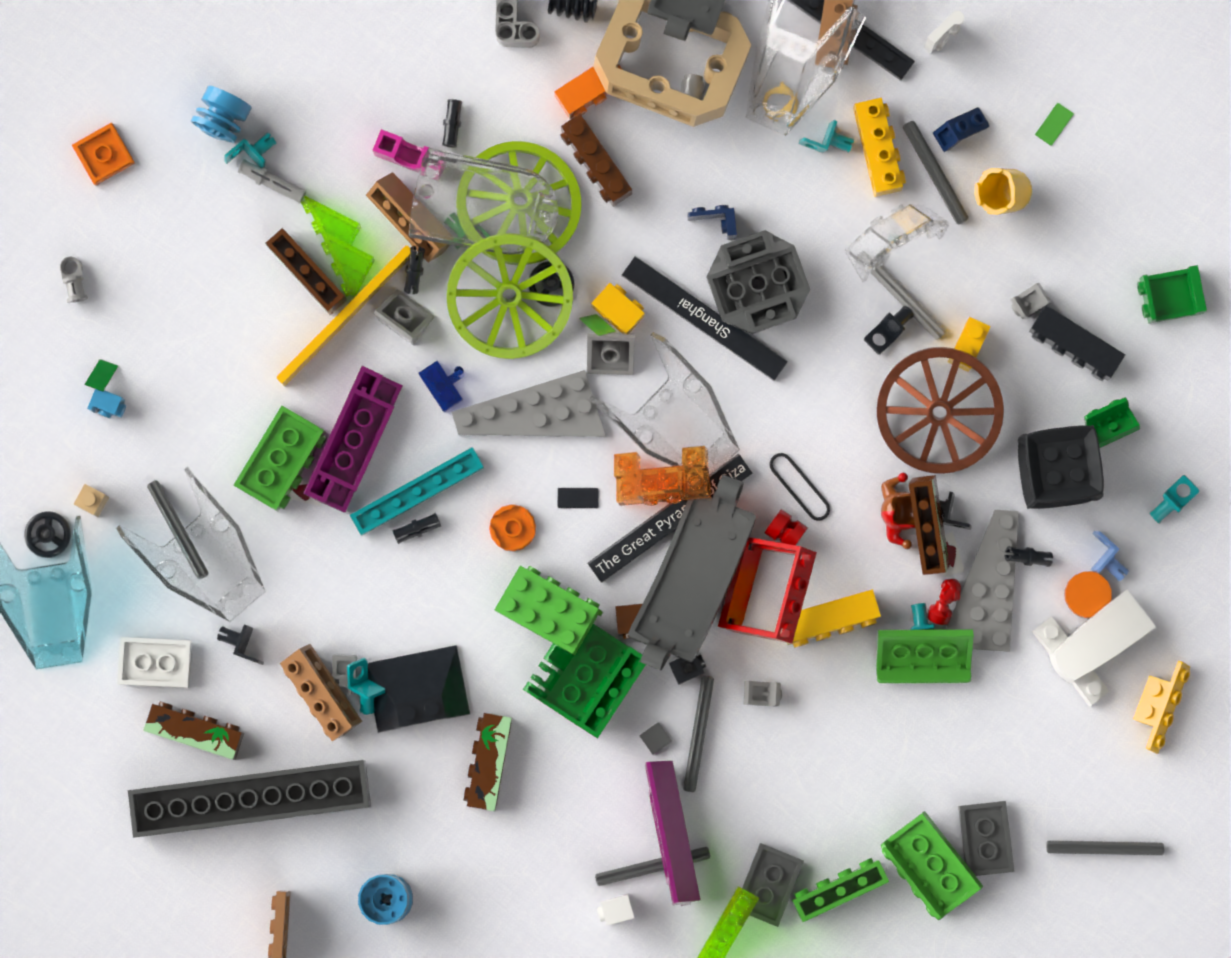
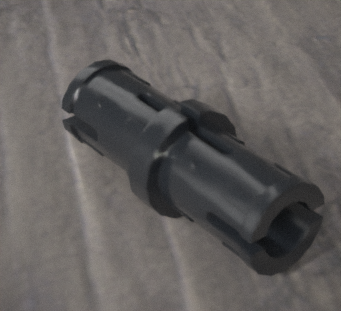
M448 99L446 119L443 120L445 128L442 146L455 148L457 147L458 129L461 127L460 113L462 101Z
M416 246L410 248L409 264L405 268L407 276L404 292L408 294L411 292V286L413 289L412 294H418L420 276L423 275L424 271L422 263L425 249L420 246L418 247V254Z
M434 513L418 521L414 519L411 521L412 523L392 531L397 543L400 544L416 536L418 538L422 537L423 533L441 527L437 514Z
M1008 546L1005 550L1007 553L1014 554L1004 555L1005 560L1008 562H1022L1026 566L1036 564L1050 567L1053 561L1044 560V558L1053 559L1052 552L1035 551L1034 548L1030 547L1021 549Z

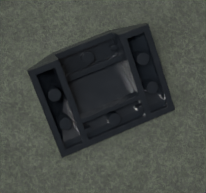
M457 645L368 663V679L385 688V693L374 697V716L378 733L441 719L470 715Z

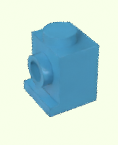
M95 389L87 409L93 413L98 409L97 414L111 419L112 415L121 418L125 412L126 405L122 397L105 390L102 392Z

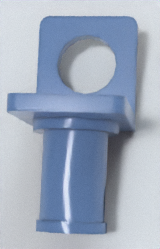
M1094 531L1092 534L1108 550L1091 570L1100 573L1106 568L1118 581H1121L1125 578L1122 574L1127 575L1129 570L1114 558L1120 549L1103 533Z

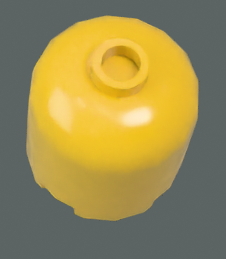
M991 168L984 171L979 182L975 184L974 195L977 204L982 206L988 214L1014 213L1024 209L1029 203L1032 196V185L1027 175L1017 169Z

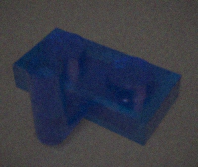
M436 361L418 373L443 413L463 401L453 385L465 375L461 366H457L454 369V373L447 376L439 362Z

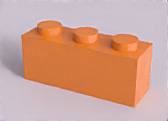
M591 67L554 91L555 98L569 119L578 114L584 115L588 111L586 108L592 104H595V106L601 104L607 99L606 95H608L594 67Z

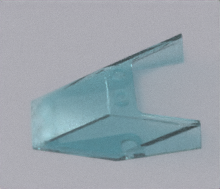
M76 516L70 559L65 563L18 569L0 543V613L36 670L81 663L84 655L92 589L81 516Z

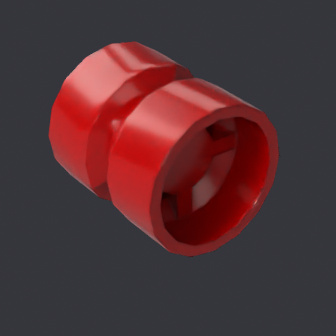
M781 508L764 534L774 541L779 539L780 543L796 545L808 527L798 520L792 521V516Z

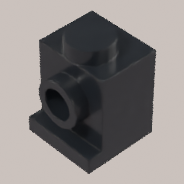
M700 654L696 656L693 662L679 658L670 662L669 666L678 685L704 674L703 668L706 667V664ZM685 664H692L693 670L686 672L684 670Z

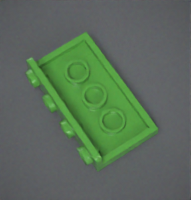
M281 406L235 481L234 486L279 512L280 508L284 510L291 499L288 496L293 488L297 489L303 479L300 476L305 468L309 469L315 459L313 456L317 448L321 449L326 442V431L286 407Z
M519 566L494 610L569 653L576 655L597 616L601 617L603 614L599 609L600 604L590 598H587L586 601L579 598L580 593L569 587L567 590L559 587L561 583L549 576L547 580L540 577L541 572L531 566H528L527 569Z
M973 629L878 630L876 655L877 682L969 683L971 681Z
M925 811L881 844L882 853L885 858L892 861L897 868L899 876L904 880L906 879L911 886L913 894L924 902L927 912L937 920H941L946 914L983 888L982 883Z

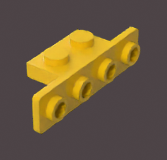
M1178 661L1170 682L1149 675L1133 718L1137 722L1153 727L1146 749L1155 754H1158L1165 744V734L1168 727L1173 723L1175 707L1180 703L1184 683L1190 677V666L1182 661Z

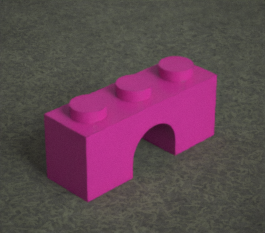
M382 129L372 150L376 157L438 181L447 162L445 153L426 146L424 148L418 147L405 141L403 137Z

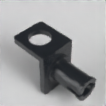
M903 306L894 316L889 312L864 337V341L880 355L905 330L903 325L914 317L912 310L907 306ZM881 334L885 338V344L881 346L876 345L873 341V336Z
M949 492L946 501L940 500L941 512L944 517L943 523L948 526L971 530V524L950 520L955 494Z
M244 624L241 633L224 626L220 628L219 632L227 634V637L218 634L217 640L235 646L234 655L261 665L264 664L263 661L244 654L253 627Z

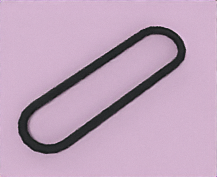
M777 453L774 455L769 463L771 471L809 517L817 521L827 518L830 513V505L787 454ZM782 456L788 459L824 502L827 508L824 516L815 517L776 472L773 462L777 457Z

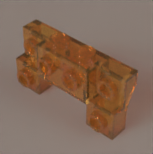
M705 446L682 448L681 466L640 469V456L637 452L614 454L616 502L620 506L635 504L654 506L658 502L676 504L680 503L681 500L711 498L708 449Z

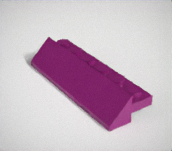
M361 366L303 494L338 511L346 512L393 412L394 404L403 385Z
M673 761L646 762L645 769L649 784L648 793L672 905H690L691 902L700 901L701 899Z

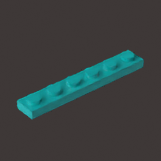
M471 447L350 514V517L360 535L363 536L484 469L475 450Z

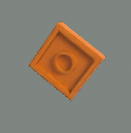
M112 122L72 144L74 151L95 186L135 164Z

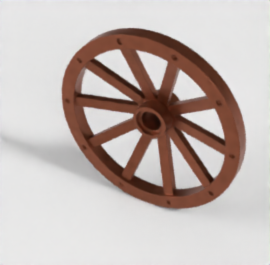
M927 348L902 359L885 378L877 400L878 426L889 449L907 465L928 473H953L975 464L993 447L1003 424V397L994 375L976 357L954 348ZM944 357L954 359L941 398H939L928 361L929 358ZM921 361L932 401L899 376L908 367ZM960 362L969 365L982 376L948 401ZM894 382L927 408L887 406L888 395ZM987 383L992 394L994 407L953 408ZM937 406H942L946 409L947 414L942 418L936 417L933 409ZM887 414L927 416L895 438L887 420ZM994 415L991 430L985 439L953 416ZM932 423L920 459L908 453L899 444ZM948 423L981 446L970 455L959 459ZM939 426H941L952 462L934 463L927 461Z

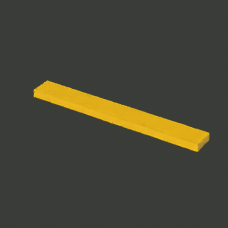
M408 245L277 376V380L284 387L409 261L410 247Z

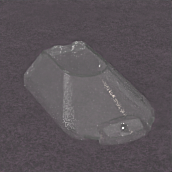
M428 148L422 158L412 199L409 237L470 248L478 241L489 236L505 233L522 234L544 242L552 233L558 219L557 198L549 183L539 174L529 169ZM515 244L501 245L503 254H520L526 248L525 246ZM494 247L485 250L495 253Z

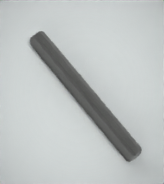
M915 121L906 123L903 126V130L956 224L959 225L969 219L967 213Z
M152 481L147 485L148 490L195 576L199 580L208 576V570L159 481Z
M709 676L701 678L683 790L688 792H695L714 684V678Z
M1047 841L1046 850L1047 853L1164 855V843Z
M708 847L691 850L693 863L710 858ZM662 858L597 873L595 875L596 883L598 886L663 871Z

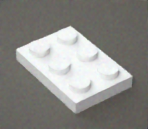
M120 637L117 684L189 688L192 641Z

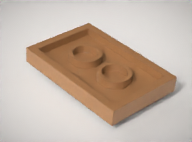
M276 891V895L272 896L271 910H275V919L270 921V934H274L273 943L269 944L268 958H286L291 891Z

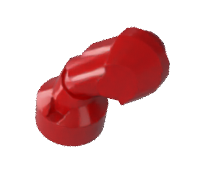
M946 579L942 582V590L939 595L940 600L936 601V604L930 605L927 613V618L931 622L938 625H947L950 622L952 611L949 609L948 604L959 601L961 596V585L956 579Z

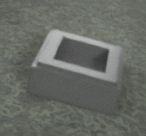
M659 722L639 735L652 755L672 742Z

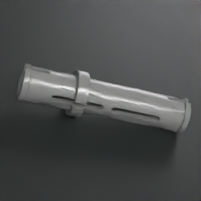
M244 159L238 169V173H242L255 180L256 184H263L297 201L299 204L305 197L306 190L268 172V169L265 167L260 168ZM253 171L269 178L270 181L254 174ZM275 182H277V183H279V184H281V185L287 187L288 189H290V190H292V191L290 192V191H288V190H286V189H284V188H282V187L276 185Z

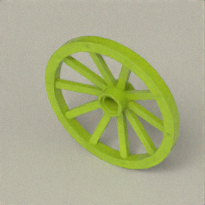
M504 142L481 152L465 169L456 193L457 217L466 237L474 245L483 239L476 232L474 226L507 210H510L497 234H505L515 215L518 214L520 234L528 236L527 213L552 243L549 247L555 253H558L568 243L577 228L581 215L580 189L569 166L551 150L530 142ZM508 153L514 188L486 162L494 157ZM516 153H526L540 158L524 186L521 184ZM546 162L551 164L563 178V180L530 191ZM481 168L507 193L470 189L468 185L475 172ZM567 186L570 193L571 210L538 201L534 198ZM466 196L506 201L471 220L469 219L466 208ZM522 196L526 203L522 205L517 204L514 197ZM532 207L569 218L567 227L559 238L554 235ZM521 246L522 254L502 251L505 264L518 265L526 247ZM494 247L482 252L484 255L497 261ZM533 252L526 265L535 264L547 258L539 252Z
M505 233L489 236L478 241L460 256L449 276L446 299L449 316L456 331L470 346L489 356L515 359L530 356L543 350L560 335L570 317L573 290L569 273L563 261L549 246L530 236ZM515 244L525 246L526 248L513 277L509 280L501 245ZM494 247L502 282L481 268L472 259L481 252ZM533 250L539 252L551 262L552 266L518 284ZM468 266L496 289H457V285L462 272ZM557 272L562 282L563 296L523 290ZM507 289H512L516 294L513 298L507 299L503 296V292ZM456 297H496L462 321L458 312ZM522 299L561 303V311L554 325L551 326ZM500 305L488 340L484 342L476 337L467 327ZM516 306L520 307L547 333L538 340L525 345ZM507 308L510 309L519 347L505 348L494 346Z

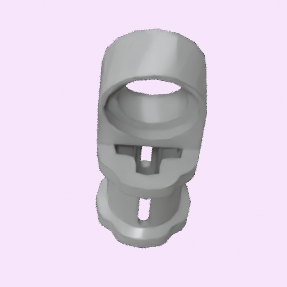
M72 256L64 258L60 264L63 284H66L69 297L67 298V303L88 299L87 295L84 294L82 285L84 280L82 263ZM69 261H75L78 265L77 271L73 274H69L65 270V266Z

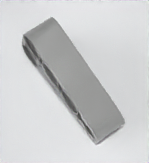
M496 0L495 32L498 43L504 47L530 48L536 46L540 40L539 28L532 22H517L518 0ZM505 7H510L513 13L509 16H504L501 14V10ZM503 30H510L512 36L504 39L500 36V33ZM527 30H532L536 35L532 39H526L523 37V34Z

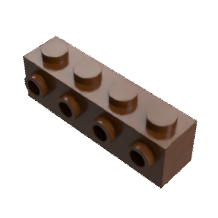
M578 114L561 126L562 134H560L562 140L567 146H572L575 151L573 155L580 165H585L588 170L586 174L593 184H598L601 189L599 193L606 203L610 202L614 207L631 196L632 188L582 115Z

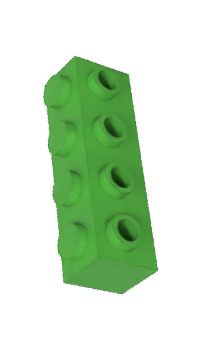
M869 858L859 863L860 868L854 871L848 868L839 872V878L831 882L827 878L816 883L818 888L812 891H808V888H805L795 893L796 898L792 899V902L801 921L805 922L888 883L889 880L880 861H873L872 858Z

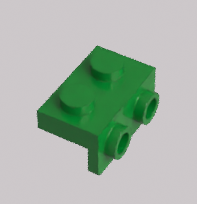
M1126 397L1120 400H1113L1109 405L1100 409H1094L1084 416L1085 425H1094L1100 448L1140 430V425L1130 410Z

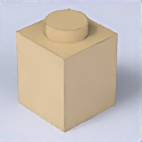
M84 484L74 505L99 517L109 497Z

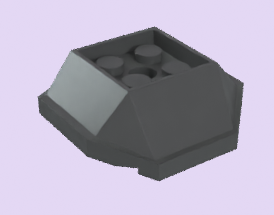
M766 230L721 245L706 277L722 322L750 334L796 319L810 292V287L795 246ZM761 279L765 286L760 290L754 289L751 284L752 281Z

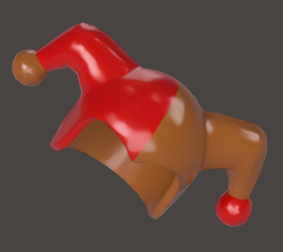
M903 472L898 477L889 479L881 485L884 498L881 506V517L886 524L888 541L901 545L904 549L908 550L912 547V542L902 539L899 534L902 530L915 528L910 492H898L895 488L898 483L908 480V475Z

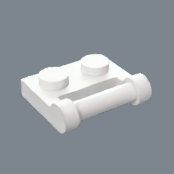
M954 11L928 36L924 48L930 54L935 49L940 51L948 42L949 35H956L960 31V25L965 18L964 14L961 11Z

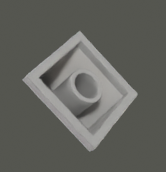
M398 289L374 312L376 319L412 345L415 344L434 318V315Z
M587 334V374L633 375L634 335L604 334L598 336L597 334Z

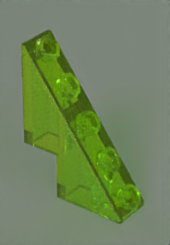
M304 195L305 200L301 201V204L306 214L311 213L315 220L311 222V225L316 235L321 233L324 239L321 245L326 256L331 254L334 260L331 263L336 276H342L344 283L340 285L346 297L351 295L354 298L375 261L372 255L352 246L361 229L360 223Z
M736 886L697 958H725L758 902L759 897Z

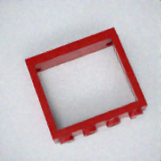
M749 537L727 591L718 627L736 633L792 644L817 552L801 546ZM762 550L795 555L775 632L742 626Z

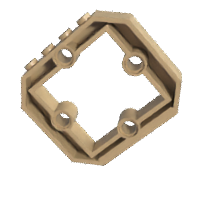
M619 0L597 50L593 65L606 93L692 127L723 117L751 48V43L738 18L728 12H721L712 35L690 28L689 32L696 31L727 43L722 55H712L707 60L703 76L704 80L710 85L702 101L671 89L669 81L663 76H653L648 80L618 68L624 52H635L640 46L643 31L637 22L642 11L647 13L651 1ZM712 69H718L721 72H715ZM653 90H659L661 93H655Z

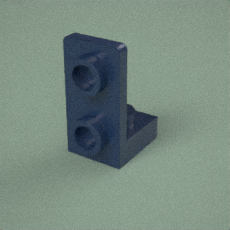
M977 107L946 121L933 132V135L943 152H946L963 139L987 129L990 125L980 108Z
M729 205L715 206V210L697 207L693 208L692 212H688V221L725 217V220H721L722 234L727 235V240L737 238L734 208H729Z

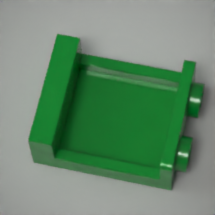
M1198 265L1189 266L1183 270L1150 276L1142 275L1139 278L1140 282H1137L1138 293L1140 296L1143 295L1144 299L1142 314L1144 318H1147L1148 324L1200 315L1207 311Z

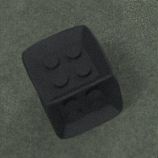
M1094 425L1039 430L1029 434H1022L1018 438L1019 471L1027 509H1045L1083 504L1090 501H1098L1104 496L1102 460Z

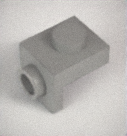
M1036 283L1018 296L1010 299L1013 303L1011 306L1017 316H1021L1022 319L1031 316L1045 307V305L1051 303L1040 283Z
M745 681L743 704L779 706L782 698L781 683Z

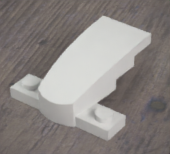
M1127 589L1081 625L1070 637H1067L1052 616L1035 628L1032 633L1049 653V658L1055 671L1064 680L1072 683L1088 706H1091L1109 692L1094 672V669L1127 649L1156 626Z

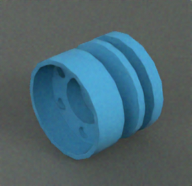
M207 86L201 100L209 108L198 107L196 112L202 117L193 116L191 123L210 137L220 141L235 143L237 137L232 132L240 133L241 128L234 123V120L246 121L252 107L229 92L214 86Z
M394 874L377 875L369 878L362 885L358 894V905L361 913L368 921L378 925H388L403 920L407 916L413 905V893L410 885L403 878ZM384 894L392 895L393 898L390 899L391 904L383 903L385 899Z

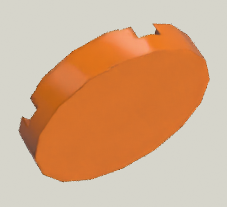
M511 504L501 507L494 513L490 521L489 530L492 540L498 547L506 551L515 552L524 549L532 542L535 537L536 524L534 517L527 509Z
M1087 571L1074 575L1068 581L1064 590V597L1068 608L1075 615L1082 618H1091L1111 602L1112 590L1108 581L1102 575L1093 571Z

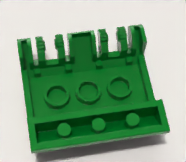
M593 624L576 655L552 644L543 658L552 664L551 667L542 661L538 665L540 669L550 674L547 680L543 681L540 676L532 674L530 678L539 684L538 687L528 681L523 690L598 739L646 665L639 662L642 657L641 653Z

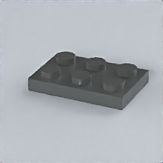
M1006 801L958 806L964 860L974 875L981 876L1015 872Z
M760 843L734 909L778 927L804 860Z

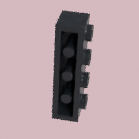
M1047 305L1042 309L1029 330L1033 334L1031 337L1041 344L1044 342L1052 346L1051 350L1060 356L1065 354L1072 358L1071 362L1081 369L1086 367L1091 370V375L1100 381L1104 379L1110 380L1126 355Z

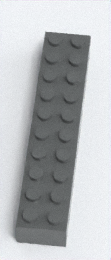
M366 760L128 790L133 838L371 807Z

